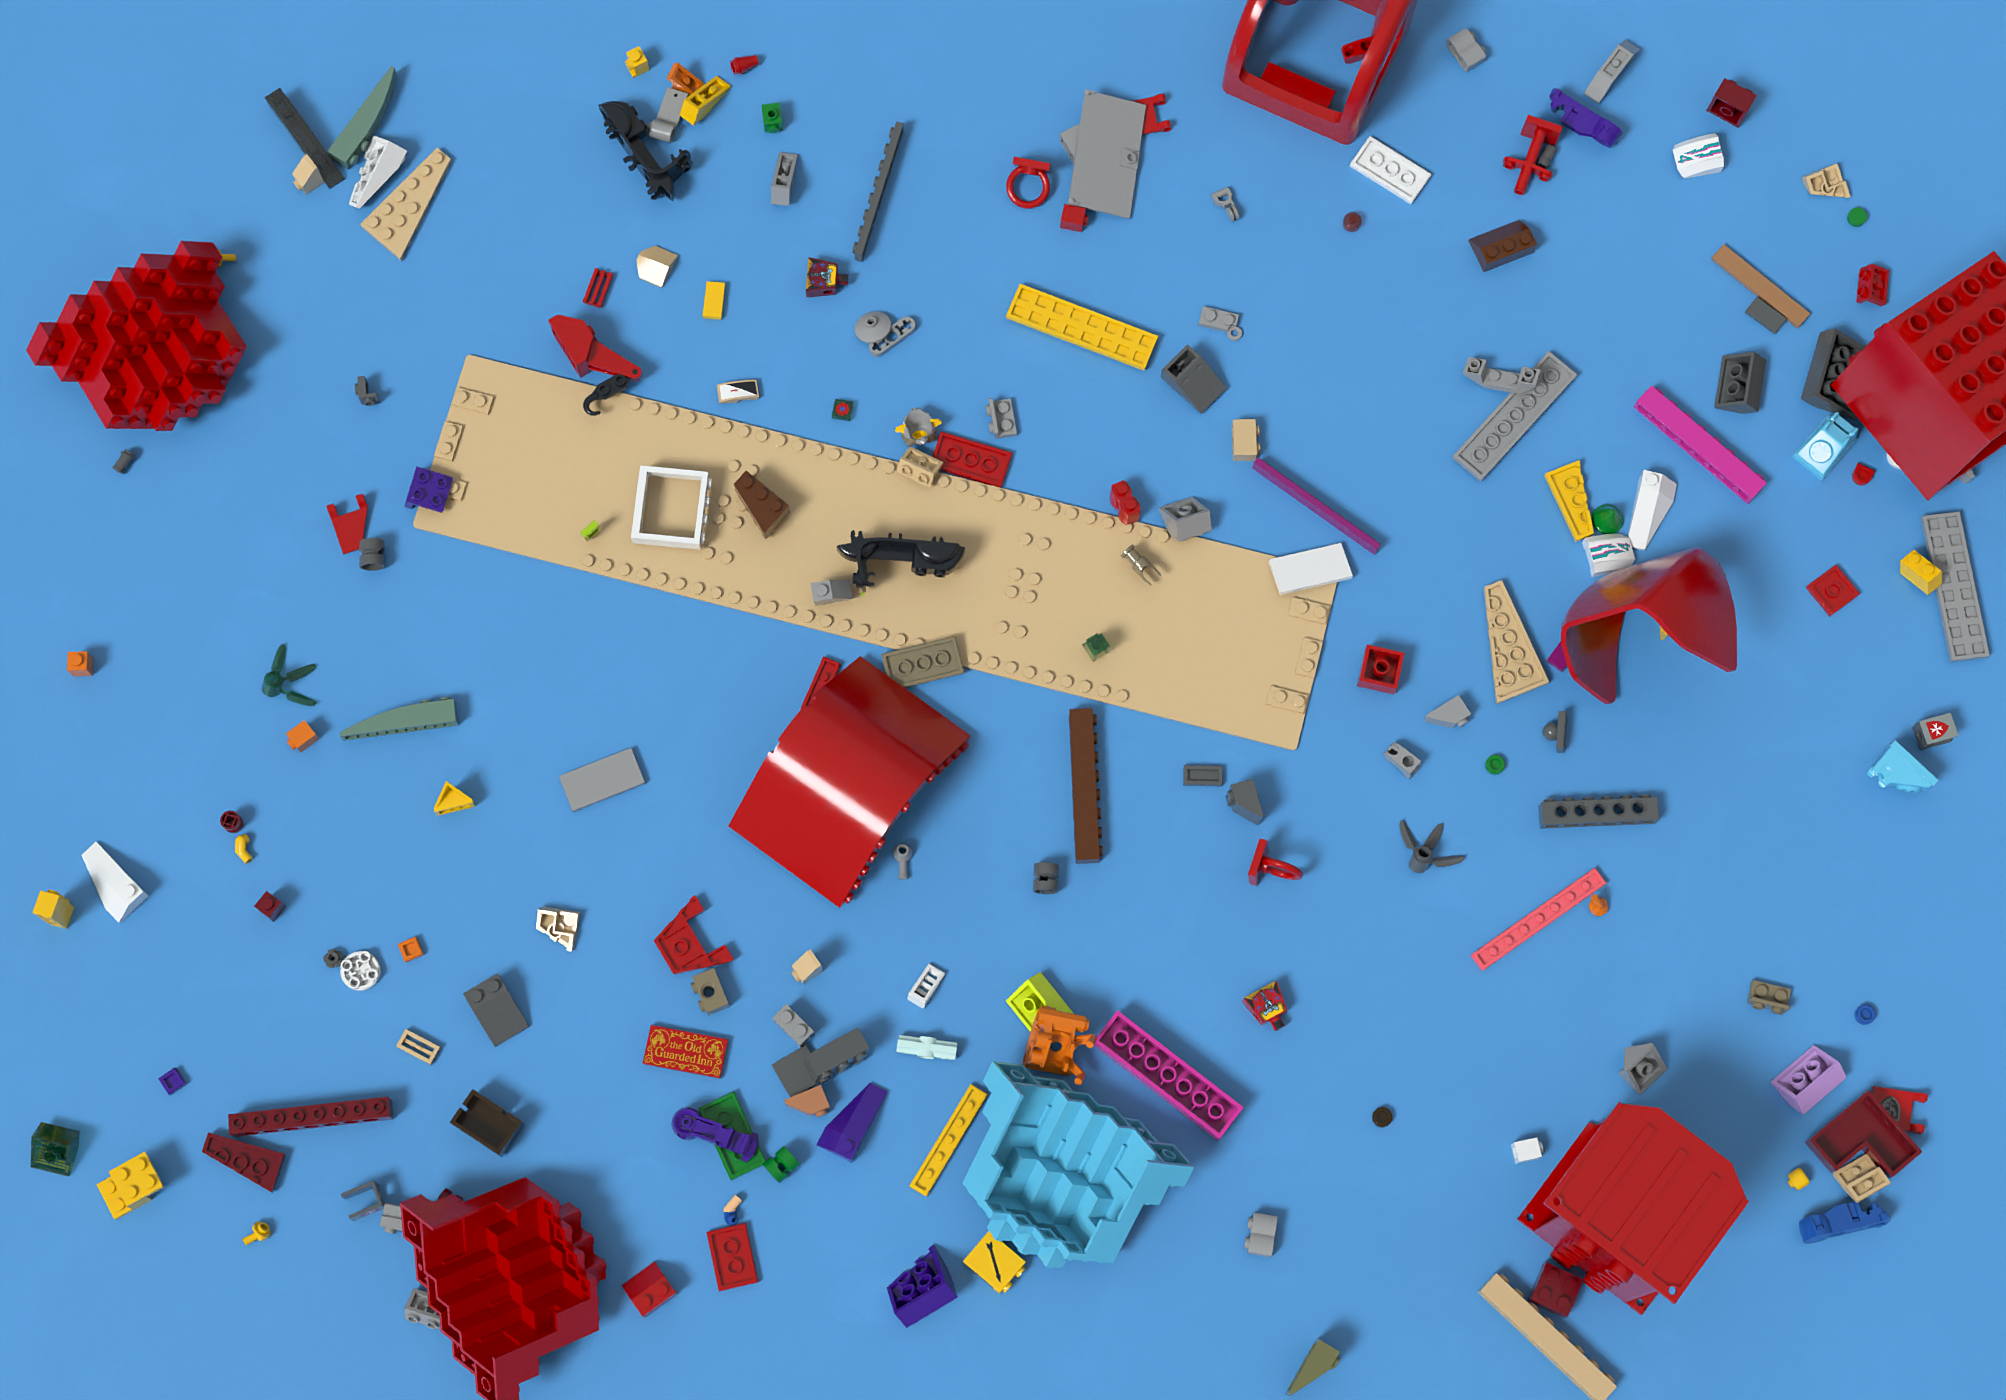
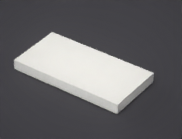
M1369 136L1350 163L1351 168L1409 204L1414 202L1432 175Z
M1341 543L1269 559V565L1280 595L1352 579L1353 577Z

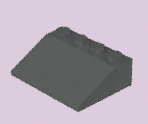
M1837 329L1820 332L1801 399L1816 408L1831 413L1839 412L1840 416L1856 420L1857 416L1833 389L1831 384L1849 366V358L1858 351H1862L1865 346Z

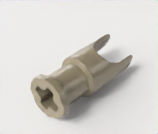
M1132 544L1122 553L1121 557L1126 558L1132 565V569L1145 582L1151 585L1143 576V570L1151 567L1160 576L1161 574L1145 556H1141L1134 549L1135 546Z

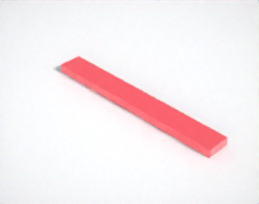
M1596 868L1592 869L1470 956L1481 971L1485 970L1603 887L1606 881Z

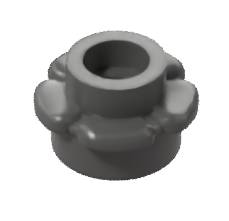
M330 949L324 955L323 960L329 968L339 967L343 955L340 951H336V949Z

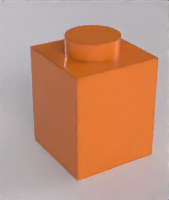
M87 651L68 652L67 671L72 676H92L93 657Z
M305 720L286 733L289 738L287 743L293 750L297 748L300 753L319 740Z

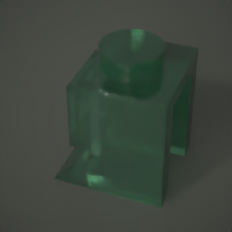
M1096 633L1082 644L1093 662L1096 661L1099 653L1104 651L1107 654L1110 651V645L1102 633Z

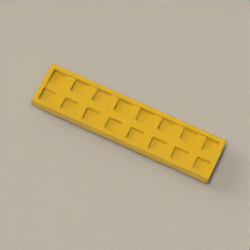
M1019 284L1006 314V319L1145 371L1158 339L1157 335L1023 284Z

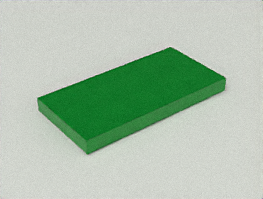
M731 1092L698 1108L703 1118L723 1124L724 1127L729 1129L731 1127L740 1133L748 1135L752 1133L735 1092ZM715 1145L731 1181L763 1166L762 1164L766 1162L759 1146L755 1156L748 1162L741 1161L742 1155Z

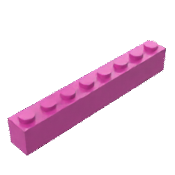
M1651 385L1634 405L1637 411L1744 502L1749 504L1765 486L1766 482L1760 474L1754 473L1746 462L1740 461L1735 456L1732 450L1726 449L1721 445L1718 438L1712 437L1702 425L1695 423L1688 413L1682 412L1674 401L1668 400L1660 389L1654 388Z

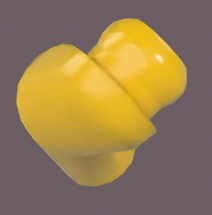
M242 834L241 836L238 835L235 839V853L247 864L253 857L246 850V844L249 843L250 839L246 834Z

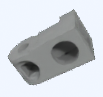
M1393 742L1383 753L1385 758L1400 769L1409 780L1421 767V761L1396 742Z

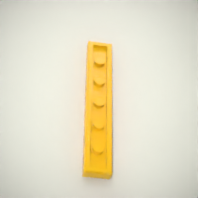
M970 1084L909 1187L927 1197L986 1099L987 1093Z

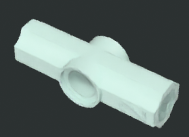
M899 1035L896 1052L917 1055V1057L924 1059L940 1058L955 1060L957 1043L939 1041L936 1038L926 1036L917 1038Z

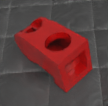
M1373 36L1342 46L1341 52L1345 63L1351 64L1363 60Z

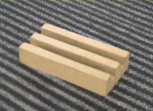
M405 1029L396 1045L397 1048L429 1065H432L434 1058H436L438 1051L441 1049V1047ZM407 1035L434 1049L433 1052L406 1039ZM403 1042L430 1055L429 1059L403 1046Z

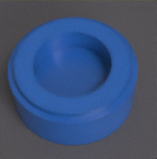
M1864 1004L1855 1010L1854 1015L1858 1023L1867 1025L1874 1021L1876 1012L1872 1006Z

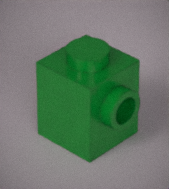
M780 102L762 104L764 131L769 133L782 131Z

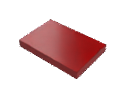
M746 1223L706 1232L719 1292L758 1283Z

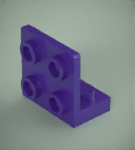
M416 466L404 507L412 509V506L416 505L442 513L453 478Z

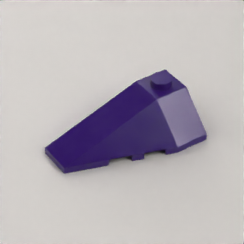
M869 1083L825 1127L816 1146L852 1163L887 1091Z

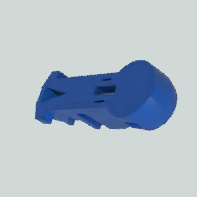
M1854 1201L1834 1206L1824 1214H1817L1799 1221V1231L1803 1243L1810 1244L1874 1227L1879 1228L1888 1224L1891 1220L1887 1212L1879 1208L1878 1204L1872 1203L1867 1208L1868 1212L1866 1213V1211L1862 1212L1859 1203Z

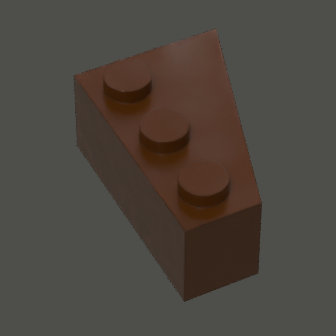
M745 471L734 483L735 492L766 540L789 515V505L748 471Z

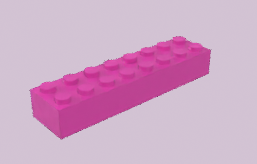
M1118 1010L1097 1036L1096 1043L1094 1044L1097 1049L1217 1141L1220 1140L1244 1108Z

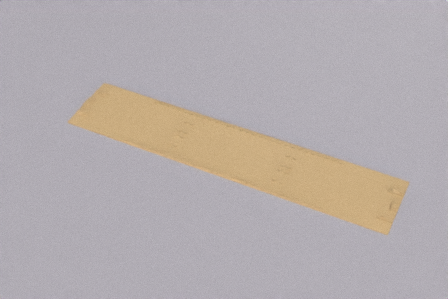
M473 355L466 356L430 469L431 471L452 477L451 487L442 513L418 506L413 526L416 529L893 650H900L956 636L963 667L1292 751L1297 749L1337 582L1280 595L1269 565V559L1277 558L1275 556L1195 536L1188 538L1186 541H1177L1164 528L1140 522L1125 525L1116 516L940 472L934 477L932 486L929 488L898 473L899 462L620 392L609 399L596 400L590 403V410L601 412L599 415L591 416L584 411L583 402L595 390L596 386ZM640 465L709 473V478H712V488L708 490L707 496H710V505L705 510V514L708 515L707 526H703V532L706 533L704 544L701 543V550L632 543L631 532ZM745 471H748L790 507L789 515L766 540L735 492L734 483ZM649 476L642 533L694 538L701 481ZM595 520L601 530L589 541H586L580 532ZM853 530L856 537L859 531H862L864 538H888L890 532L892 533V538H899V533H901L902 539L931 541L936 536V541L939 542L940 537H942L944 542L958 543L960 546L965 547V554L960 565L944 578L935 577L933 574L917 576L911 572L912 562L869 559L866 561L867 572H874L876 577H870L868 581L875 583V587L869 588L866 586V592L863 596L861 595L862 589L856 588V584H853V573H857L858 570L857 562L843 558L838 553L837 546L851 543L850 535ZM1132 544L1135 546L1134 549L1141 556H1145L1161 574L1160 576L1151 567L1143 570V576L1151 585L1145 582L1132 569V565L1126 558L1121 557L1122 553ZM826 580H850L853 599L815 606L811 583Z

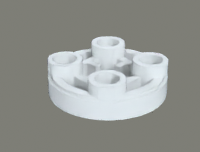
M367 951L354 952L341 962V978L349 988L356 991H365L372 988L378 982L381 967L378 960Z

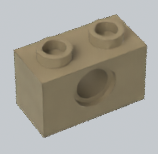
M714 968L692 977L694 982L691 983L694 993H699L701 1000L698 1003L702 1012L706 1011L709 1016L730 1007ZM708 988L714 989V994L711 997L704 996V991Z

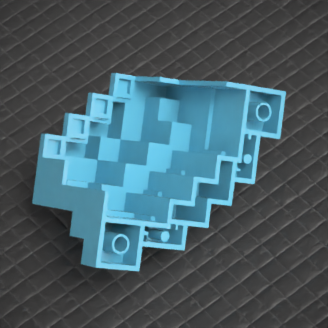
M992 1061L983 1079L988 1090L992 1093L982 1112L987 1117L988 1122L991 1123V1126L968 1170L963 1185L968 1190V1193L977 1201V1204L985 1211L987 1217L991 1219L987 1229L995 1240L1001 1242L1012 1241L1020 1253L1024 1255H1038L1043 1264L1048 1268H1063L1066 1260L1113 1263L1143 1204L1159 1205L1169 1186L1185 1187L1194 1166L1175 1144L1158 1142L1139 1119L1124 1118L1114 1106L1098 1104L1089 1093L1073 1091L1064 1080L1033 1076L1024 1065Z

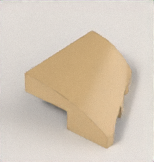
M1838 163L1801 176L1809 194L1851 197L1846 181L1842 179Z
M542 906L538 909L536 929L548 934L553 941H558L567 947L566 950L572 952L577 936L580 912Z

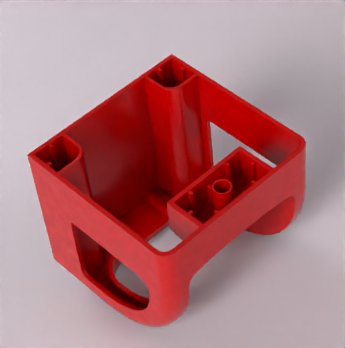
M1247 0L1228 52L1222 88L1231 96L1338 143L1349 145L1355 141L1409 30L1418 0H1339L1376 16L1371 32L1373 39L1355 78L1343 112L1330 109L1336 93L1335 90L1271 62L1268 63L1261 78L1246 71L1245 68L1251 45L1268 0ZM1298 0L1273 1L1278 2L1282 5L1290 6L1295 4Z

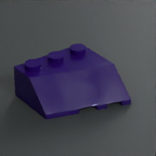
M934 1244L928 1249L930 1252L925 1257H919L915 1261L916 1265L910 1271H904L887 1287L894 1314L906 1328L958 1298L950 1272Z

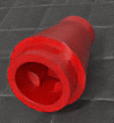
M756 55L734 57V60L730 61L731 69L735 75H741L754 66L759 65Z

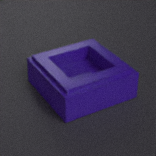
M176 1067L158 1078L168 1095H172L187 1085Z

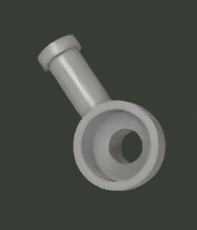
M905 843L898 844L893 850V856L899 862V880L908 879L907 862L913 855L911 847ZM904 848L906 853L901 854L899 850Z

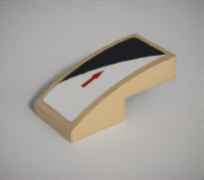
M756 380L727 382L716 386L719 403H737L739 400H757L759 398Z

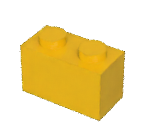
M1911 551L1900 560V574L1927 595L1942 584V571L1917 551Z

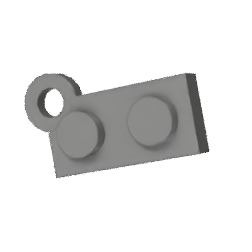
M1203 306L1198 326L1227 332V337L1231 341H1238L1242 336L1241 329L1236 326L1238 314ZM1236 331L1238 335L1232 336L1231 332Z

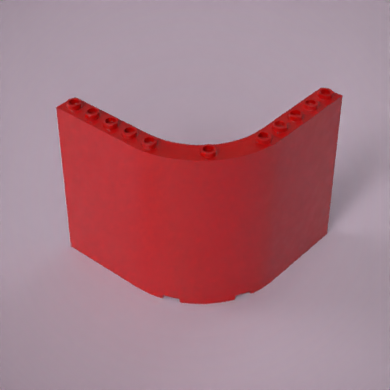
M860 656L813 695L809 706L804 705L778 738L780 743L773 751L768 753L728 826L840 908L844 903L849 904L853 899V891H856L862 884L861 877H864L871 867L868 865L877 858V850L881 849L887 841L885 837L901 813L908 811L911 806V800L927 782L931 783L936 775L939 776L944 768H948L952 761L959 757L961 752L964 753L966 751L971 735Z

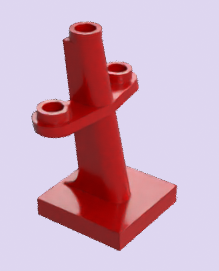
M1527 115L1520 135L1532 139L1525 160L1512 157H1504L1503 166L1510 170L1514 168L1521 169L1514 188L1516 194L1524 195L1532 173L1538 175V179L1547 182L1552 178L1553 173L1537 166L1535 163L1543 143L1555 147L1563 126Z

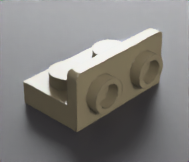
M1752 980L1747 1004H1751L1752 1008L1764 1010V1008L1771 1009L1772 1013L1782 1015L1790 1010L1788 1003L1791 989Z

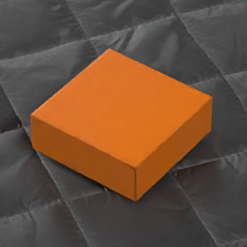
M416 936L398 944L405 963L424 955Z

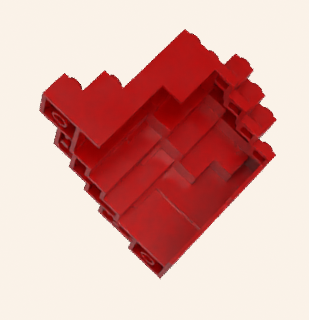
M180 241L174 255L141 253L134 268L117 267L111 281H93L87 295L70 294L56 323L39 322L26 351L35 366H52L61 382H78L106 429L172 431L179 417H196L203 403H220L226 391V386L247 346L218 301L225 288L216 273L223 258L213 242Z
M526 1177L465 1202L454 1194L433 1202L420 1194L400 1202L403 1238L414 1246L416 1280L427 1288L428 1306L439 1314L440 1330L452 1340L453 1358L475 1375L476 1393L483 1399L519 1400V1384L539 1375L540 1362L538 1357L599 1331L600 1316L598 1314L599 1299L597 1296V1286L599 1281L606 1279L607 1265L604 1259L594 1253L593 1235L581 1227L582 1213L579 1208L570 1202L560 1205L557 1199Z

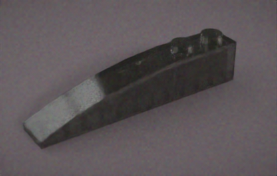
M281 88L264 97L271 111L304 155L307 154L317 166L328 188L331 189L345 180L326 150Z

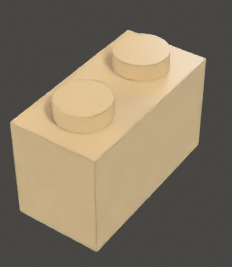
M1233 419V461H1255L1257 455L1260 454V443L1256 441V437H1259V425H1256V419Z

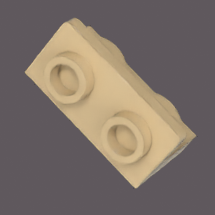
M910 446L900 458L897 472L930 488L934 477L942 468L943 462Z

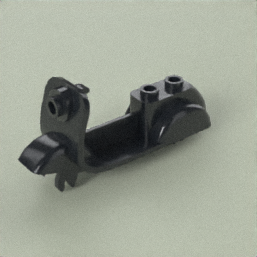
M609 101L599 104V110L605 120L604 127L609 126L606 130V135L613 132L609 139L617 138L628 154L623 159L624 163L633 162L628 167L629 171H633L637 167L647 181L646 187H650L647 191L648 195L655 193L651 196V200H656L661 194H664L673 201L675 196L674 182L683 173L688 172L692 168L693 161L691 160L690 152L679 149L678 157L675 158L671 154L672 163L662 169L641 140L647 136L646 130L648 128L643 120L638 119V113L634 106H629L628 103L621 101Z
M853 530L850 535L851 543L837 546V551L843 558L857 562L858 570L857 573H853V584H856V588H861L862 592H866V586L869 588L875 587V583L868 581V578L876 577L874 572H867L866 561L869 559L912 562L911 572L915 573V575L926 576V574H933L935 577L944 578L960 565L965 554V547L960 546L958 543L944 542L942 537H940L939 542L936 541V536L931 541L902 539L901 533H899V538H892V533L890 532L888 538H864L862 531H859L856 537Z

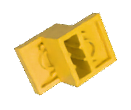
M145 1151L110 1170V1177L96 1184L115 1220L151 1201L150 1195L164 1188Z

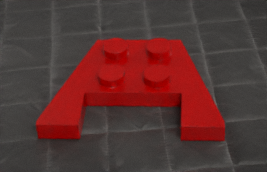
M695 895L654 940L674 975L734 961L725 944L706 954L687 922L704 912Z

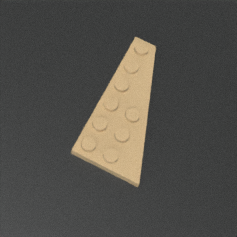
M436 148L360 224L366 232L400 261H402L407 247H409L411 239L418 229L432 197L435 196L440 181L443 180L451 164V159L439 148Z
M1502 580L1484 587L1496 705L1549 683Z

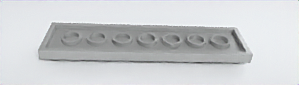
M1548 351L1534 366V369L1541 370L1536 387L1521 394L1510 393L1453 455L1452 458L1480 482L1576 378L1577 374L1551 352Z

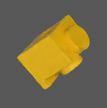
M639 46L626 52L627 60H625V65L633 78L649 71L648 61Z

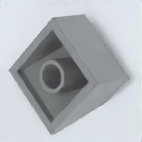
M1193 497L1159 507L1169 534L1177 541H1186L1190 537L1201 536L1206 532L1212 531L1210 510Z

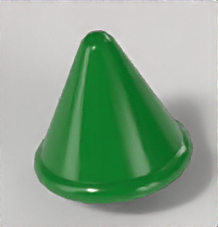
M1601 505L1593 511L1592 524L1600 533L1614 534L1622 528L1623 515L1613 505Z

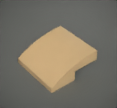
M1867 1154L1833 1172V1177L1856 1203L1891 1184L1882 1169L1876 1167Z

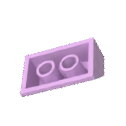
M1813 1045L1774 1078L1771 1084L1791 1107L1804 1115L1847 1077L1840 1062Z

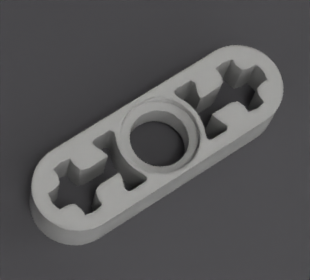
M903 317L894 323L889 333H895L898 336L897 339L889 341L886 336L884 344H882L883 340L869 343L870 354L874 357H881L914 333L915 321L911 317ZM904 323L910 324V329L904 328ZM875 344H876L877 346H880V345H881V350H880V351H879L878 349H875V350H874V345H875Z

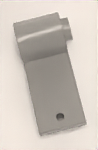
M667 87L657 118L648 123L647 132L649 137L668 143L672 142L681 118L680 111L684 99L689 95L688 93Z

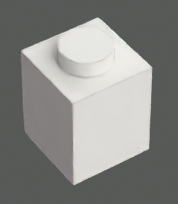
M1537 1138L1511 1144L1516 1164L1540 1159L1542 1153H1544L1542 1143L1538 1142Z

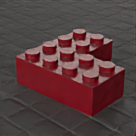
M1869 1090L1859 1095L1805 1141L1806 1145L1830 1173L1837 1171L1860 1150H1863L1876 1167H1880L1887 1178H1891L1922 1153L1921 1149Z

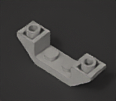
M1626 39L1622 41L1599 69L1584 94L1599 104L1608 93L1612 83L1626 65L1631 63L1640 49Z
M1468 357L1463 371L1465 376L1483 388L1521 394L1535 388L1541 373L1540 369L1522 367L1520 374L1488 368L1487 360Z

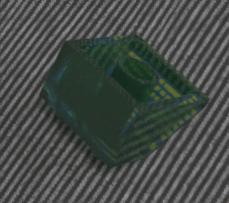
M41 1122L31 1136V1167L69 1177L79 1148L80 1131Z

